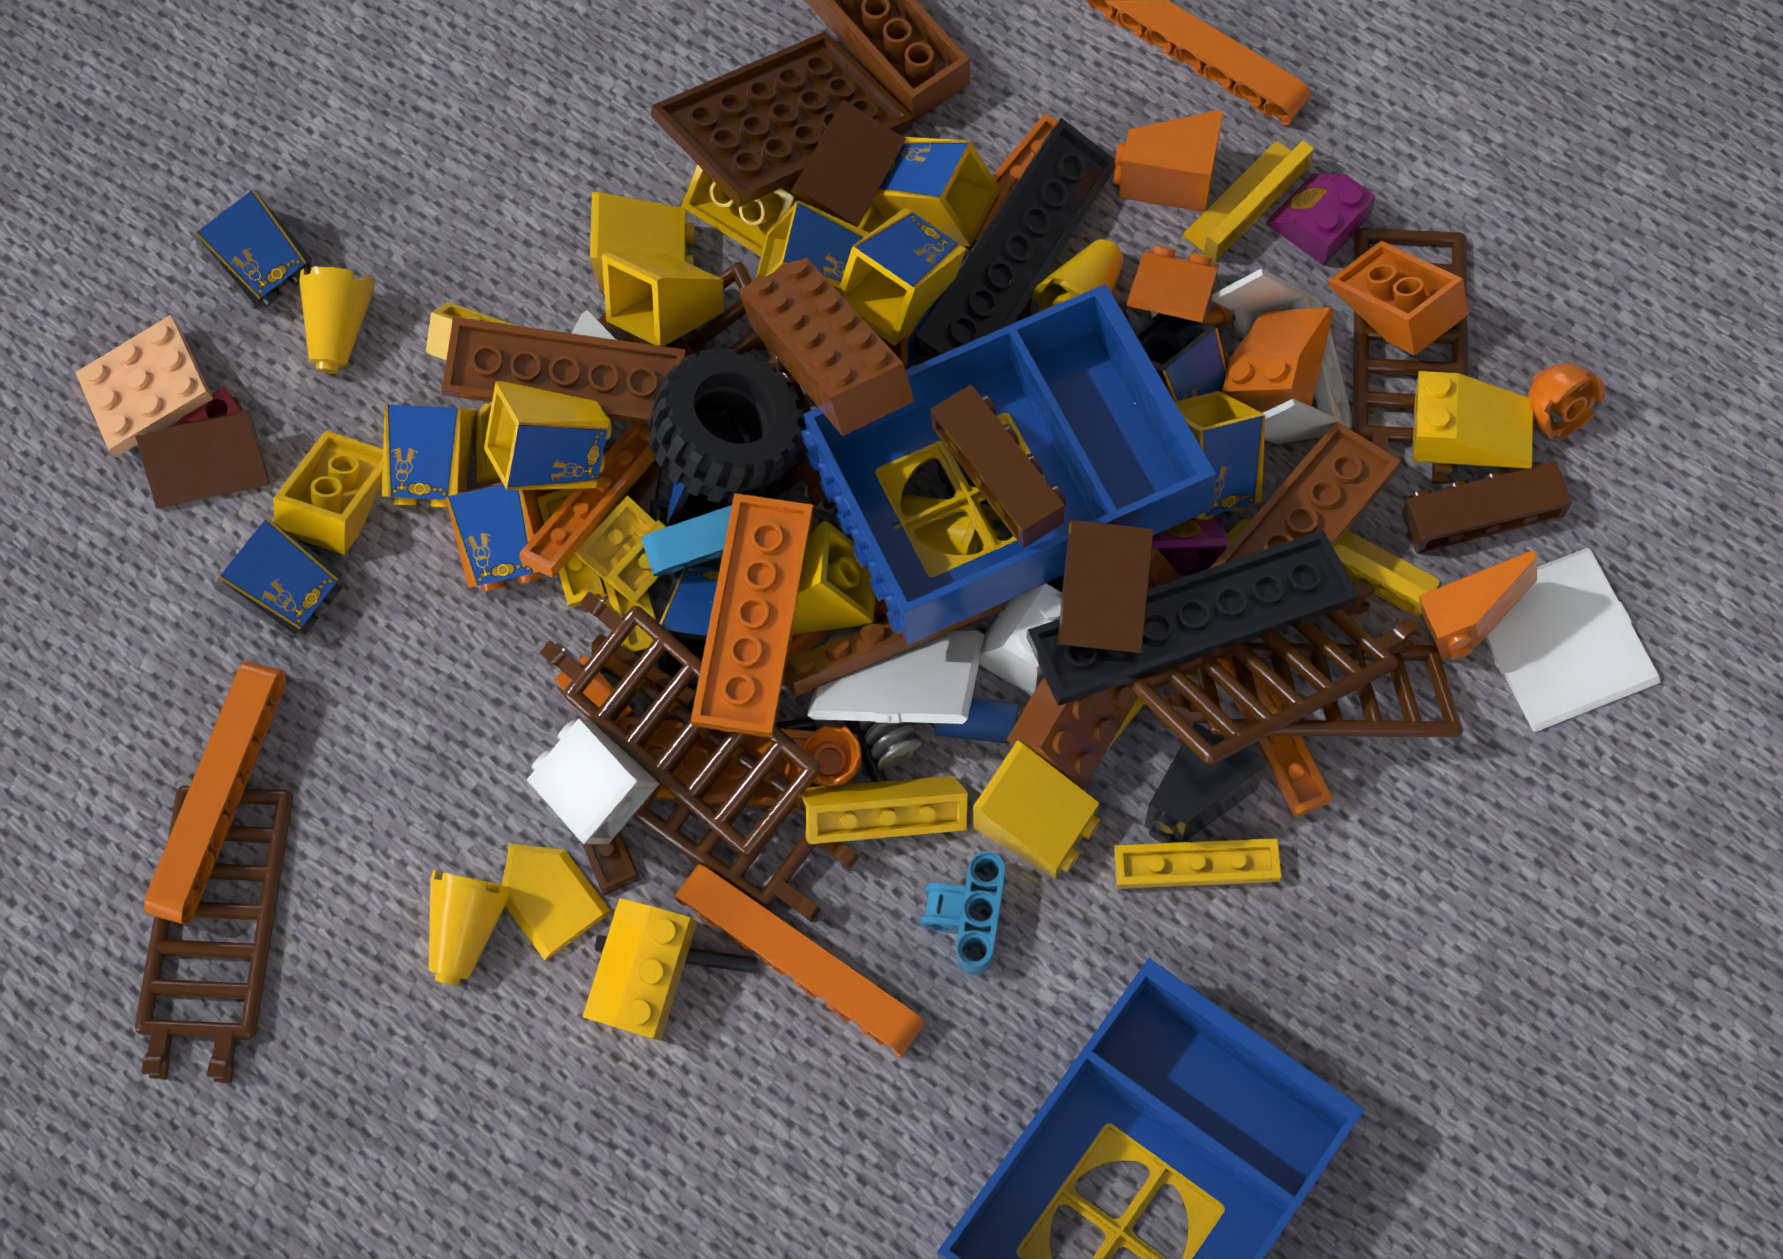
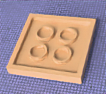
M171 315L75 372L106 446L115 457L138 445L135 437L138 433L168 427L213 399L178 322Z

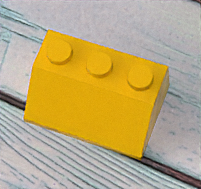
M697 165L681 207L761 257L766 234L772 226L797 201L807 205L810 204L791 192L796 183L794 182L744 206L738 207Z
M619 898L583 1017L652 1039L661 1040L698 921L664 909Z

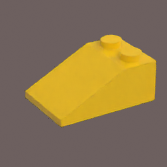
M1419 371L1414 404L1412 462L1531 469L1533 410L1530 405V398L1459 373Z
M325 430L274 496V523L297 540L345 555L359 536L382 485L383 449Z

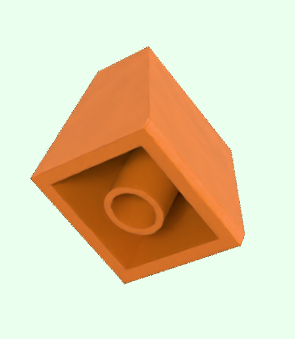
M1212 111L1128 129L1126 143H1118L1115 159L1116 168L1113 184L1120 185L1118 198L1205 212L1218 149L1223 112Z

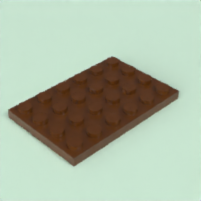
M822 32L652 105L651 117L738 207L744 206L797 181L843 100L898 134L911 129L914 117L826 32Z

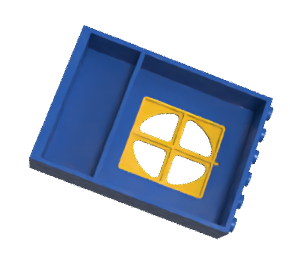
M1106 284L905 370L914 402L844 436L840 434L819 408L803 414L806 430L801 431V435L807 447L804 450L807 460L813 471L819 470L823 479L820 482L828 502L832 503L835 501L839 511L837 513L839 524L845 535H852L855 542L853 550L862 568L868 566L872 576L869 579L871 587L878 601L885 600L889 610L886 612L891 628L895 634L902 632L908 645L1064 576L1069 521L1071 520L1153 529L1154 536L1208 512L1212 508L1216 473ZM971 384L980 396L986 394L990 398L997 412L996 417L1003 426L1009 424L1013 428L1020 441L1019 447L1026 456L1032 454L1037 459L1043 471L1042 477L1049 486L1055 484L1061 490L1066 500L1064 524L1024 549L1014 536L1006 541L997 539L980 508L981 502L986 500L977 487L969 486L953 455L932 428L931 408ZM932 458L937 459L956 492L955 496L915 515H905L900 505L902 493L909 478L924 462ZM961 511L969 516L984 545V549L979 553L969 555L945 554L921 544L916 539L915 532L922 527Z
M1148 958L937 1251L938 1259H1052L1050 1230L1055 1211L1060 1205L1070 1206L1104 1232L1105 1240L1092 1259H1111L1120 1248L1128 1249L1140 1259H1166L1139 1239L1133 1232L1135 1223L1160 1187L1165 1184L1172 1185L1180 1193L1186 1208L1188 1238L1182 1259H1264L1365 1109ZM1118 1161H1131L1146 1166L1149 1170V1178L1120 1218L1113 1219L1075 1190V1183L1080 1177L1101 1165Z

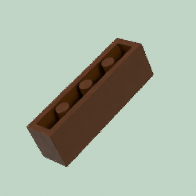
M971 384L931 408L932 428L1024 549L1064 524L1066 500L1061 490L1055 484L1049 486L1042 477L1043 471L1037 459L1032 454L1026 456L1019 447L1020 441L1013 428L1009 424L1003 426L996 417L997 412L990 398L986 394L980 396Z
M1533 462L1531 469L1521 468L1519 471L1507 474L1505 471H1497L1485 476L1483 480L1471 483L1467 480H1460L1450 484L1446 489L1435 492L1429 489L1417 491L1407 498L1402 515L1415 552L1418 554L1565 517L1572 501L1557 462L1547 464Z

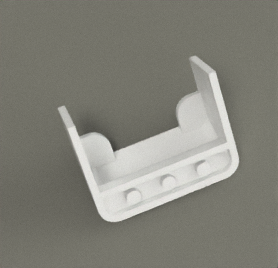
M1259 269L1211 295L1213 302L1234 311L1236 318L1234 327L1242 339L1262 311L1323 307L1315 295L1263 269ZM1330 329L1312 407L1291 399L1264 412V440L1274 444H1283L1323 437L1335 421L1349 429L1352 427V413Z

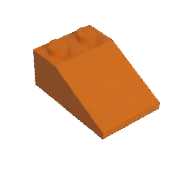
M1384 241L1377 243L1328 280L1329 287L1388 343L1414 356L1469 315L1463 278Z
M1154 245L1153 250L1146 249L1143 252L1128 297L1127 306L1203 322L1210 308L1211 295L1214 291L1219 269L1218 264L1212 263L1213 257L1199 253H1191L1190 258L1175 255L1176 249L1162 245Z
M1331 307L1262 311L1230 357L1222 393L1261 413L1291 399L1312 407L1334 312Z
M1534 550L1419 596L1423 621L1441 659L1450 657L1451 660H1458L1471 654L1473 647L1478 646L1536 583L1537 556Z

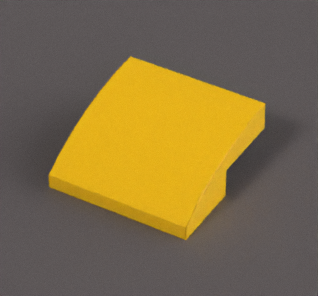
M627 495L575 552V555L615 590L635 603L659 577L652 574L642 537L666 528V526L659 520L654 521Z

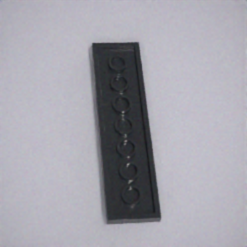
M1060 118L960 265L956 278L946 288L916 333L914 343L935 358L1015 323L1031 299L1035 288L1044 279L1116 168L1115 159L1063 118Z
M1321 530L1147 589L1141 653L1058 645L1060 619L1028 629L1026 638L1057 705L1061 706L1142 678L1154 672L1183 664L1354 605L1359 596L1325 531Z

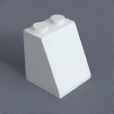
M1043 584L1008 600L1004 606L1005 609L999 613L984 635L979 665L1032 696L1044 675L1026 638L1027 630L1060 619L1062 593L1048 584Z
M579 718L577 721H570L563 727L558 734L560 741L551 752L545 751L536 759L532 765L534 772L527 781L583 844H609L660 783L591 720Z

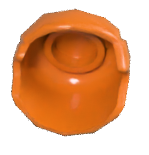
M823 726L811 734L802 747L821 765V771L813 781L821 786L837 787L844 785L856 776L862 764L860 742L847 727Z

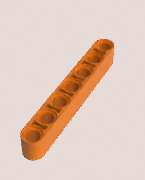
M1087 0L1092 10L1095 11L1097 8L1105 13V18L1122 28L1126 26L1135 31L1133 35L1152 46L1156 44L1163 48L1162 52L1181 64L1186 62L1193 67L1191 70L1209 81L1214 79L1222 84V89L1239 99H1247L1252 102V107L1270 118L1275 116L1282 121L1281 124L1284 126L1292 122L1311 98L1309 88L1300 79L1168 0Z
M244 661L239 666L146 893L144 912L147 915L187 925L193 919L286 685L285 671L250 661Z
M698 864L675 894V900L683 907L689 905L697 912L695 915L716 930L719 927L729 934L728 938L747 952L755 951L762 957L760 961L780 975L784 973L795 980L794 985L814 999L817 996L828 1003L827 1008L847 1022L852 1019L861 1026V1032L881 1046L886 1043L895 1050L893 1054L897 1057L902 1058L926 1025L925 1021L914 1011L705 866Z

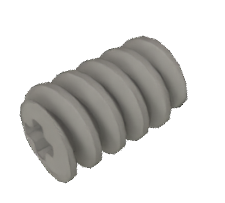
M858 722L860 730L866 732L864 736L866 743L869 746H873L871 755L874 759L879 760L877 764L879 770H887L902 764L914 754L913 751L921 746L922 742L920 739H907V737L915 732L914 725L901 726L903 722Z

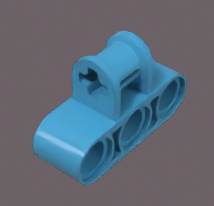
M732 505L643 536L642 542L653 576L667 575L691 566H699L703 562L721 557L723 555Z
M990 851L980 852L971 859L966 886L937 882L927 883L925 885V892L928 894L925 916L921 917L919 922L921 927L928 930L958 934L956 943L957 963L965 973L970 975H980L986 972L991 967L995 951L1005 884V864L1000 856ZM983 867H990L997 871L998 876L990 882H984L977 878L976 872ZM943 901L941 913L938 914L940 902ZM977 906H985L991 910L992 915L985 921H976L970 916V911ZM978 945L985 950L986 955L979 961H970L963 953L967 947Z

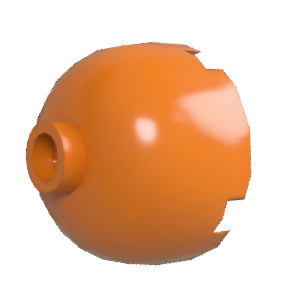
M1569 362L1556 364L1539 371L1533 377L1527 394L1533 410V424L1551 440H1553V436L1561 431L1562 433L1558 438L1561 440L1565 439L1590 422L1595 415L1590 409L1596 400L1602 403L1606 386L1603 380L1584 366ZM1555 412L1565 422L1558 424L1550 419L1549 414Z

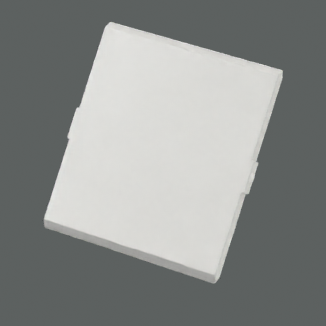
M1589 548L1537 567L1536 583L1485 638L1492 651L1491 655L1495 661V666L1499 668L1502 675L1504 674L1533 732L1540 731L1661 683L1654 665L1631 625L1632 621L1622 602L1618 601Z
M862 628L835 629L830 633L828 641L844 637ZM953 630L814 689L807 715L817 720L963 724L969 715L984 635L979 631Z

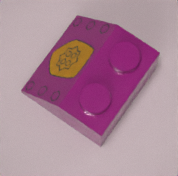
M1312 173L1268 219L1266 224L1321 265L1325 266L1370 218L1376 196L1347 175Z
M1213 517L1208 520L1192 518L1154 535L1152 548L1158 549L1180 576L1191 575L1209 569L1227 549V537L1220 517Z

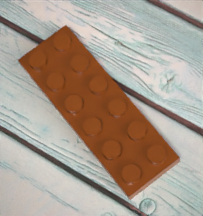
M453 317L442 395L492 402L495 382L504 381L594 400L598 402L605 415L610 419L648 424L649 416L661 385L673 366L680 365L681 360L685 358V349Z
M1335 421L1210 568L1321 530L1325 531L1334 548L1399 470L1401 460Z

